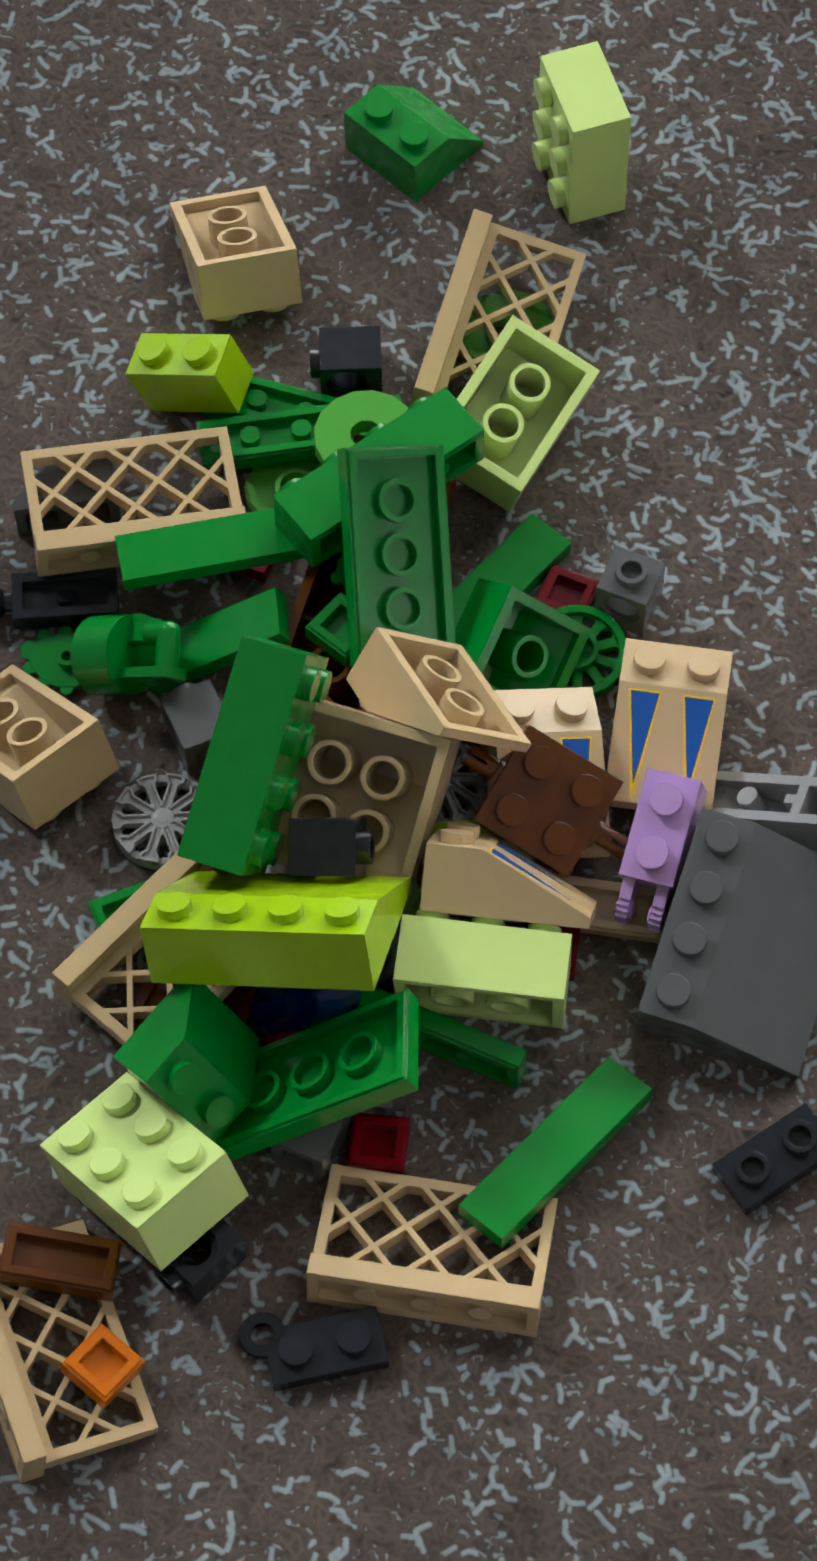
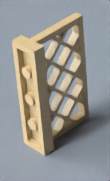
M474 209L414 386L409 406L419 398L430 397L443 388H447L449 381L465 373H469L470 377H472L486 354L472 360L462 342L464 336L483 328L493 345L498 338V334L492 323L512 314H515L517 318L533 327L523 309L546 300L555 316L554 323L537 331L545 336H549L551 340L558 343L586 254L492 223V214ZM495 241L516 247L523 261L501 271L492 255ZM551 259L572 266L568 279L550 287L538 265ZM488 266L492 275L483 279ZM529 270L540 291L518 301L506 279ZM498 284L509 305L487 315L477 298L478 292ZM560 292H563V295H562V298H561V301H560V304H559L558 301H557V299H556V297H555L554 295H556V294H558V293H560ZM472 311H474L478 319L469 323ZM459 355L463 364L454 368L457 356Z
M227 426L20 452L38 577L120 567L115 536L246 513L245 506H242ZM218 444L220 458L210 470L188 457L196 447ZM159 452L171 461L158 476H155L136 464L145 453ZM107 458L118 465L119 468L104 483L85 471L93 460ZM56 465L67 472V474L54 489H51L35 479L33 467ZM180 466L201 479L188 496L166 483ZM222 470L224 473L225 480L218 476ZM128 473L149 485L136 502L115 490L116 486ZM76 479L97 492L83 509L62 496ZM211 485L228 496L230 508L209 510L196 501ZM157 492L179 504L171 515L161 517L152 514L145 507ZM38 494H39L40 496H42L43 498H45L44 501H43L40 505H39ZM106 498L127 511L119 522L106 524L92 514ZM54 505L75 517L66 529L43 530L42 518Z
M177 851L52 972L57 996L72 1009L76 1006L79 1007L123 1045L135 1032L134 1019H146L157 1007H134V983L151 982L149 970H133V955L143 947L140 926L155 893L195 871L219 872L221 869L177 856ZM126 963V971H118ZM127 983V1007L102 1008L90 998L104 984ZM166 983L167 994L173 989V984ZM206 985L221 1001L237 987L215 985L213 987V985ZM117 1020H127V1028Z
M332 1164L313 1253H310L306 1272L307 1302L358 1310L376 1306L378 1313L537 1337L558 1198H552L537 1213L543 1215L542 1227L524 1239H521L516 1234L509 1241L511 1247L488 1260L473 1242V1240L483 1234L474 1226L464 1231L449 1213L458 1207L477 1186ZM341 1184L365 1187L374 1199L350 1213L338 1198ZM406 1194L422 1196L430 1209L407 1222L392 1203ZM383 1210L397 1229L373 1242L359 1223ZM336 1213L339 1216L340 1220L333 1224L334 1215ZM439 1218L454 1238L431 1251L416 1232ZM348 1230L351 1231L364 1248L350 1258L326 1255L329 1241ZM407 1239L421 1257L409 1266L403 1267L392 1265L383 1252L402 1240ZM538 1245L536 1257L530 1249ZM463 1247L479 1266L468 1274L461 1276L449 1274L440 1261ZM520 1256L534 1273L532 1286L507 1283L497 1270Z
M83 1219L51 1228L89 1235ZM0 1243V1258H1L3 1243ZM0 1283V1424L20 1483L43 1476L44 1470L130 1443L158 1432L159 1427L139 1374L117 1396L135 1405L140 1422L121 1428L99 1418L103 1408L98 1404L95 1406L92 1414L63 1401L62 1398L71 1383V1380L64 1376L54 1396L32 1386L28 1374L37 1358L60 1369L61 1363L66 1359L43 1347L55 1324L82 1335L86 1339L104 1320L106 1327L129 1347L113 1300L112 1302L97 1300L100 1311L92 1326H89L62 1313L71 1295L62 1294L55 1308H52L25 1295L28 1290L27 1287L20 1286L16 1291ZM1 1297L11 1302L6 1311ZM18 1306L48 1319L36 1343L12 1331L10 1321ZM19 1349L29 1354L25 1363H23ZM38 1403L48 1407L43 1417ZM55 1411L86 1425L78 1441L53 1449L46 1428ZM93 1429L102 1433L89 1437Z

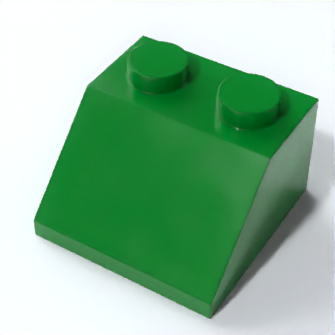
M378 84L344 112L346 149L414 202L418 201L483 146L482 139L413 87Z
M478 578L455 628V643L464 647L493 690L566 688L592 629L513 586Z
M176 984L115 1053L113 1058L141 1084L215 1143L251 1102L260 1038L206 985Z

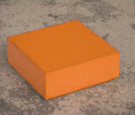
M101 1323L61 1363L60 1372L100 1407L105 1409L142 1371L145 1360Z

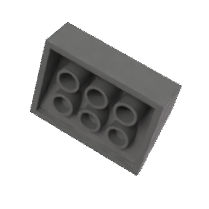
M703 807L637 1011L636 1031L798 1079L817 1016V852L755 822Z

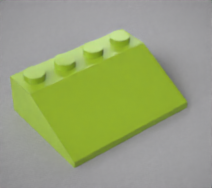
M195 871L156 892L141 923L140 932L151 983L374 991L412 888L411 877L296 876L285 873H259L240 876L230 872Z

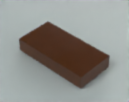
M8 1221L0 1258V1283L112 1302L123 1241Z

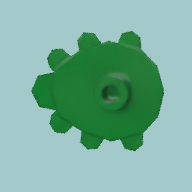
M66 625L61 627L56 635H52L48 629H42L38 632V640H27L20 646L21 656L29 660L23 665V671L29 675L36 672L39 675L38 681L47 687L50 684L60 687V693L65 696L71 695L74 687L79 686L70 660L71 643L74 637L71 627Z

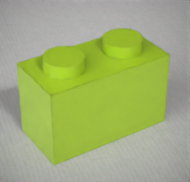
M141 333L125 375L149 410L162 412L239 413L254 371L231 334Z

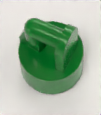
M143 613L91 616L80 623L72 639L70 660L73 673L79 685L92 695L138 694L144 691L149 684L186 682L187 670L179 668L181 629L173 621H162Z

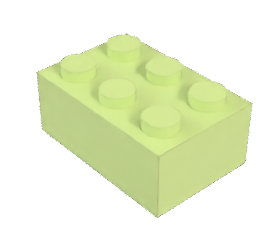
M598 41L540 56V78H536L533 81L534 92L539 105V110L533 111V123L538 141L532 142V153L537 169L539 171L546 170L550 178L547 185L553 207L555 209L562 207L569 224L625 210L631 116Z
M512 315L457 398L459 403L484 429V459L456 476V478L510 512L587 395L600 370Z
M418 910L416 915L402 914L393 976L395 994L409 989L419 999V1006L438 1014L563 1029L571 968L572 934L562 933V929L555 925L531 923L528 925V929L505 926V921L493 918L473 917L472 922L450 920L448 914Z
M128 1072L40 1144L41 1149L63 1186L160 1271L249 1196L227 1153Z

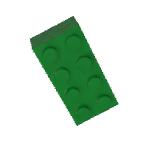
M242 635L177 856L240 876L265 873L267 865L274 866L276 864L284 841V834L278 832L283 811L290 812L299 792L300 780L294 778L300 757L306 758L315 738L316 726L310 724L316 702L322 704L325 701L330 688L332 672L326 670L329 658L267 639Z

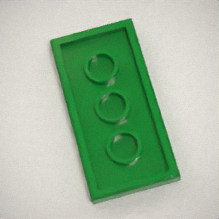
M443 444L337 449L351 667L354 666L376 627L456 644Z
M406 989L259 1047L257 1049L251 1102L215 1144L227 1153L230 1161H234L418 1091L419 999L409 989Z

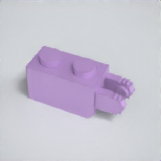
M647 768L619 870V875L623 882L615 909L614 922L625 925L633 916L639 886L656 890L647 916L648 931L656 933L662 931L672 895H675L708 794L701 780Z

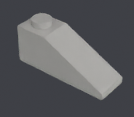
M717 771L712 810L755 822L817 852V777Z

